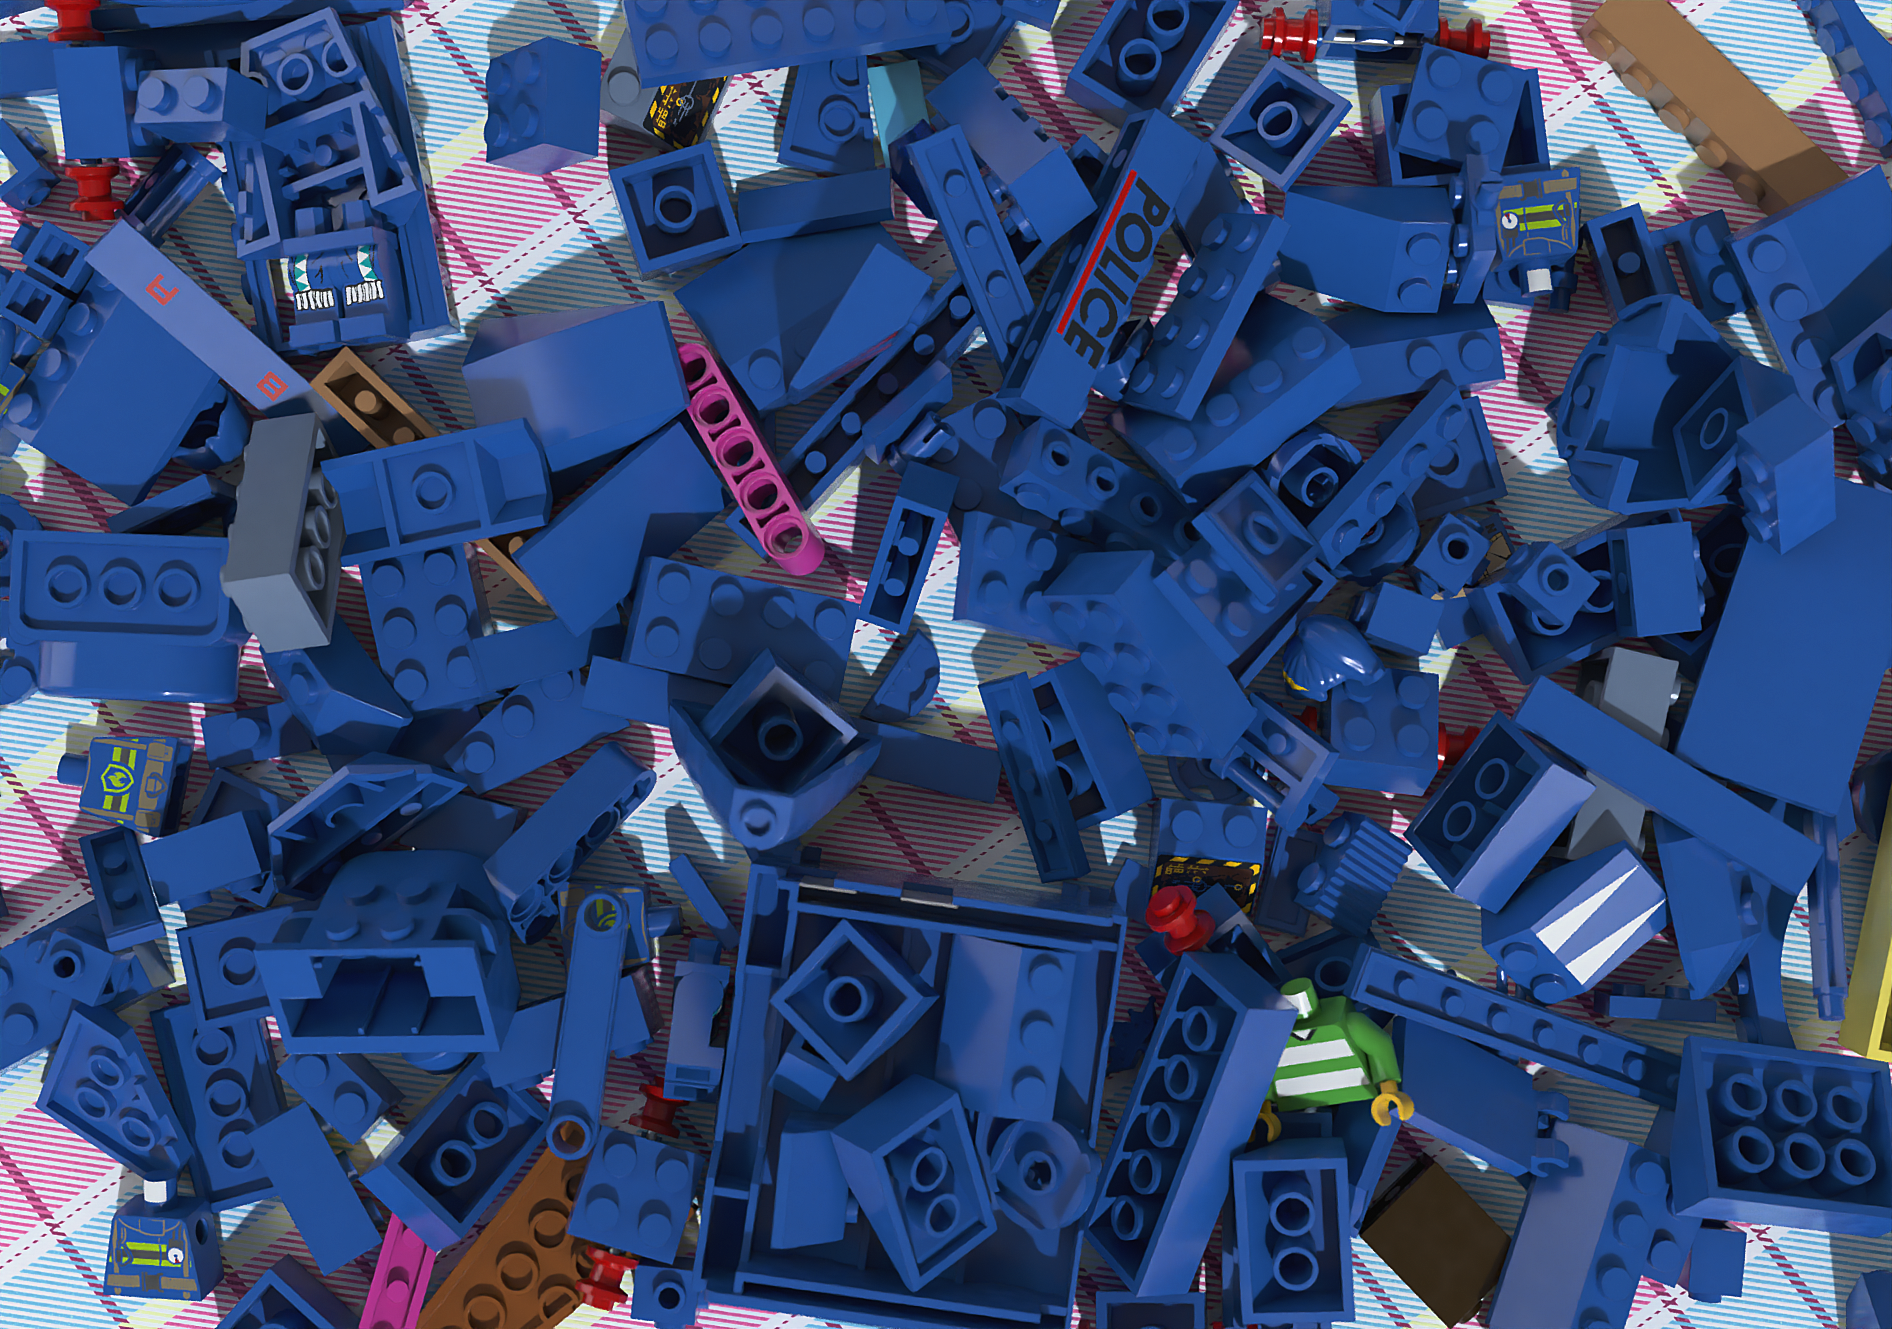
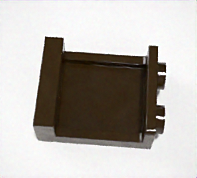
M1423 1152L1368 1207L1358 1233L1364 1242L1449 1329H1452L1458 1322L1460 1324L1467 1323L1479 1312L1483 1305L1481 1299L1498 1283L1512 1240L1426 1152Z

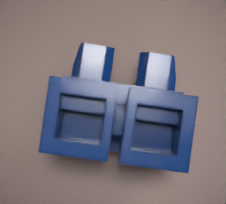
M46 220L41 228L22 223L14 235L10 247L24 255L21 262L28 265L25 272L17 268L12 272L0 265V315L34 335L52 341L64 322L67 312L75 304L94 273L95 268L83 259V254L91 246Z

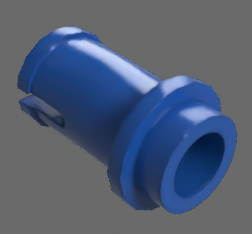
M929 411L925 418L900 444L893 443L890 446L891 453L886 457V460L891 468L901 477L904 475L909 460L924 465L954 436V432L947 422L932 437L928 436L942 419L935 412Z

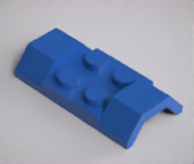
M518 418L320 462L322 473L338 493L347 535L340 555L342 567L402 557L547 526L549 524L553 495L543 446L527 418Z

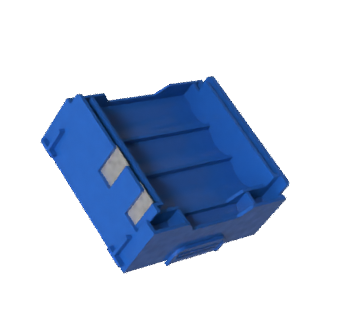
M782 843L774 846L773 853L763 852L750 865L735 983L730 1005L713 1133L715 1134L706 1177L691 1291L702 1293V1290H705L704 1300L713 1304L888 1329H1070L1084 1235L1085 1213L1067 1227L1029 1230L1017 1225L1002 1211L994 1192L1000 1191L996 1183V1173L990 1174V1159L993 1147L1001 1133L1009 1125L1022 1121L1021 1119L996 1117L962 1107L998 1230L915 1293L907 1289L860 1204L857 1223L847 1222L843 1240L786 1249L771 1248L781 1133L791 1110L853 1116L914 1073L932 1080L953 933L1068 949L1077 954L1053 1116L1063 1118L1075 1125L1086 1137L1090 1147L1095 1149L1128 916L1118 902L1109 901V888L1063 882L1061 894L880 869L821 860L822 848L791 843ZM843 918L863 920L940 997L900 1040L853 1079L846 1081L839 1074L819 1109L815 1111L768 1086L796 1032V1028L769 1000ZM1036 1162L1035 1168L1040 1173L1037 1182L1042 1186L1045 1182L1051 1181L1052 1172L1048 1162Z

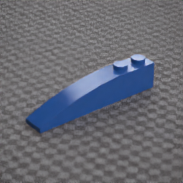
M1452 290L1441 291L1437 313L1383 312L1361 306L1324 321L1330 329L1348 343L1362 382L1324 413L1420 400L1441 379L1457 386L1460 394L1489 390L1506 379L1498 326L1480 291L1474 303H1453Z

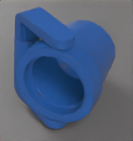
M1148 315L1130 317L1118 328L1109 347V361L1103 371L1095 377L1091 386L1122 408L1128 405L1122 400L1129 388V377L1136 365L1143 361L1145 357L1144 352L1153 339L1154 327Z

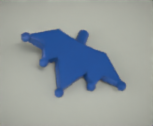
M1154 996L1148 998L1149 1002L1142 1012L1134 1011L1132 1008L1128 1009L1127 1013L1131 1018V1022L1113 1021L1111 1035L1116 1046H1109L1108 1054L1112 1061L1106 1069L1105 1077H1109L1112 1073L1135 1069L1141 1055L1146 1053L1157 1024L1154 1004L1156 998Z

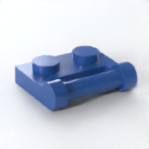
M174 142L124 200L125 209H117L114 212L115 218L118 220L121 216L124 217L160 249L166 242L162 236L208 182L214 185L223 175V172L189 143Z
M1723 209L1649 233L1669 294H1676L1682 297L1664 249L1673 245L1693 303L1710 324L1754 308L1722 239L1732 234Z
M1251 692L1248 701L1257 713V716L1223 759L1211 760L1210 770L1223 780L1231 779L1275 815V823L1290 833L1298 829L1305 821L1309 812L1308 806L1341 752L1263 692ZM1244 751L1290 787L1286 796L1243 763Z

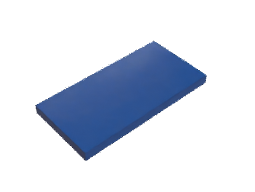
M1836 476V519L1782 556L1767 541L1760 544L1747 532L1672 755L1703 774L1831 818L1838 815L1892 652V494Z

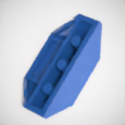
M336 609L329 645L266 653L260 644L259 651L269 680L322 755H366L372 751L384 754L395 752L413 716Z
M372 751L345 765L267 825L275 891L315 901L326 893L341 866L358 855L383 850L468 786L465 776L430 764Z
M1652 811V822L1682 965L1685 977L1689 982L1691 1000L1702 999L1724 987L1761 934V923L1764 920L1763 902L1759 893L1753 890L1748 869Z
M1376 1098L1327 1105L1330 1106L1332 1111V1137H1343L1347 1156L1351 1237L1355 1239L1358 1236L1362 1221L1402 1123L1401 1119L1390 1114L1391 1125H1379L1372 1116L1371 1109Z

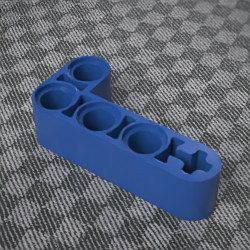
M617 741L608 742L600 747L483 864L502 913L513 930L512 933L526 945H534L541 941L557 922L559 912L551 896L646 800L656 784V772Z

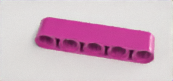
M687 343L678 347L677 353L691 405L686 409L762 547L786 572L795 576H804L812 573L820 566L824 558L825 547L823 541L729 374L704 346L697 343ZM706 369L700 379L691 382L698 371ZM729 409L727 417L722 422L714 424L716 417L722 411ZM753 451L751 459L746 464L737 466L742 455ZM778 493L775 503L769 508L761 510L763 500L768 495ZM802 536L800 546L795 551L786 554L785 547L787 543L794 537Z

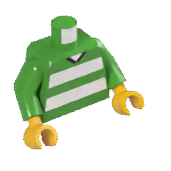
M1298 978L1284 984L1280 989V993L1300 1011L1257 1117V1120L1259 1118L1263 1119L1268 1124V1142L1276 1140L1281 1132L1280 1120L1271 1112V1104L1277 1103L1279 1112L1376 1098L1371 1109L1372 1116L1379 1125H1391V1116L1388 1111L1390 1100L1396 1103L1400 1119L1402 1121L1409 1119L1414 1112V1103L1406 1093L1398 1091L1397 1084L1402 1080L1390 1035L1364 1013L1357 1012L1349 998L1336 996L1318 999L1313 983L1308 978ZM1255 1125L1253 1127L1248 1142H1253L1255 1140Z

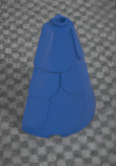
M1676 294L1653 295L1628 305L1618 312L1620 320L1605 334L1597 331L1589 340L1576 360L1564 387L1557 417L1556 437L1559 458L1567 460L1571 473L1567 479L1578 495L1587 502L1622 515L1672 508L1689 510L1723 503L1743 506L1744 501L1739 493V488L1742 487L1741 479L1733 487L1699 506L1689 502L1672 428L1738 355L1743 356L1742 353L1729 345L1691 301L1684 300Z
M672 698L670 704L669 731L674 750L691 783L706 804L709 813L716 823L739 843L748 848L756 847L758 850L768 849L801 836L817 821L835 809L841 801L849 797L868 777L876 763L882 745V735L858 731L855 737L820 775L794 793L787 794L751 787L728 769L698 729L697 725L711 711L714 705Z

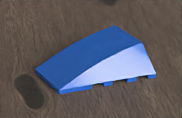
M329 6L242 42L240 74L268 87L269 95L264 141H239V161L245 163V191L238 192V214L244 216V239L237 240V259L250 261L289 258L284 256L283 240L296 238L295 210L310 207L330 209L333 231L336 232L345 230L342 210L343 203L355 200H369L371 208L380 211L383 230L388 231L407 224L423 192L336 10Z
M664 301L482 319L461 367L477 427L518 418H527L543 446L553 495L552 505L563 496L575 493L586 484L585 480L602 467L611 466L622 457L621 453L635 442L644 441L691 405Z

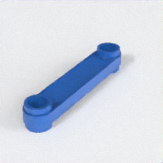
M598 889L587 894L580 902L577 911L546 1128V1142L550 1150L557 1157L565 1160H577L585 1156L596 1144L600 1131L630 918L629 905L626 899L619 892L612 889ZM597 899L608 900L616 909L617 918L611 928L599 927L591 917V909ZM563 1121H574L582 1126L585 1132V1142L583 1145L572 1146L563 1140L560 1134V1126Z

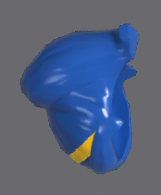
M1330 613L1314 614L1302 618L1298 627L1299 632L1287 644L1281 662L1284 688L1287 695L1294 700L1314 699L1324 702L1328 698V689L1348 679L1360 681L1363 686H1368L1380 680L1386 673L1384 664L1366 642L1361 631L1349 620Z

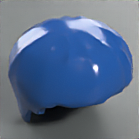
M219 380L170 460L179 465L191 467L195 471L202 469L211 471L216 470L220 466L232 464L244 452L245 446L249 444L251 439L253 422L250 413L233 388L227 383Z

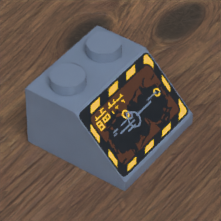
M626 26L601 80L600 123L668 153L703 143L734 75L641 89Z

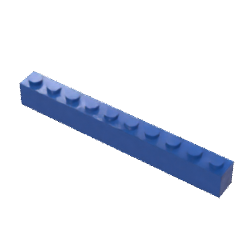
M1083 134L1066 154L1091 195L1109 155L1087 135ZM1008 216L1002 221L1001 225L1026 285L1070 239L1076 226L1046 248L1033 231L1024 237ZM958 270L933 296L935 300L915 334L911 335L903 331L897 343L881 352L779 462L810 518L868 457L864 449L862 425L934 361L939 360L950 368L983 332ZM778 493L768 495L761 504V510L772 506L777 499ZM739 505L724 523L764 561L769 563L773 558L762 547Z

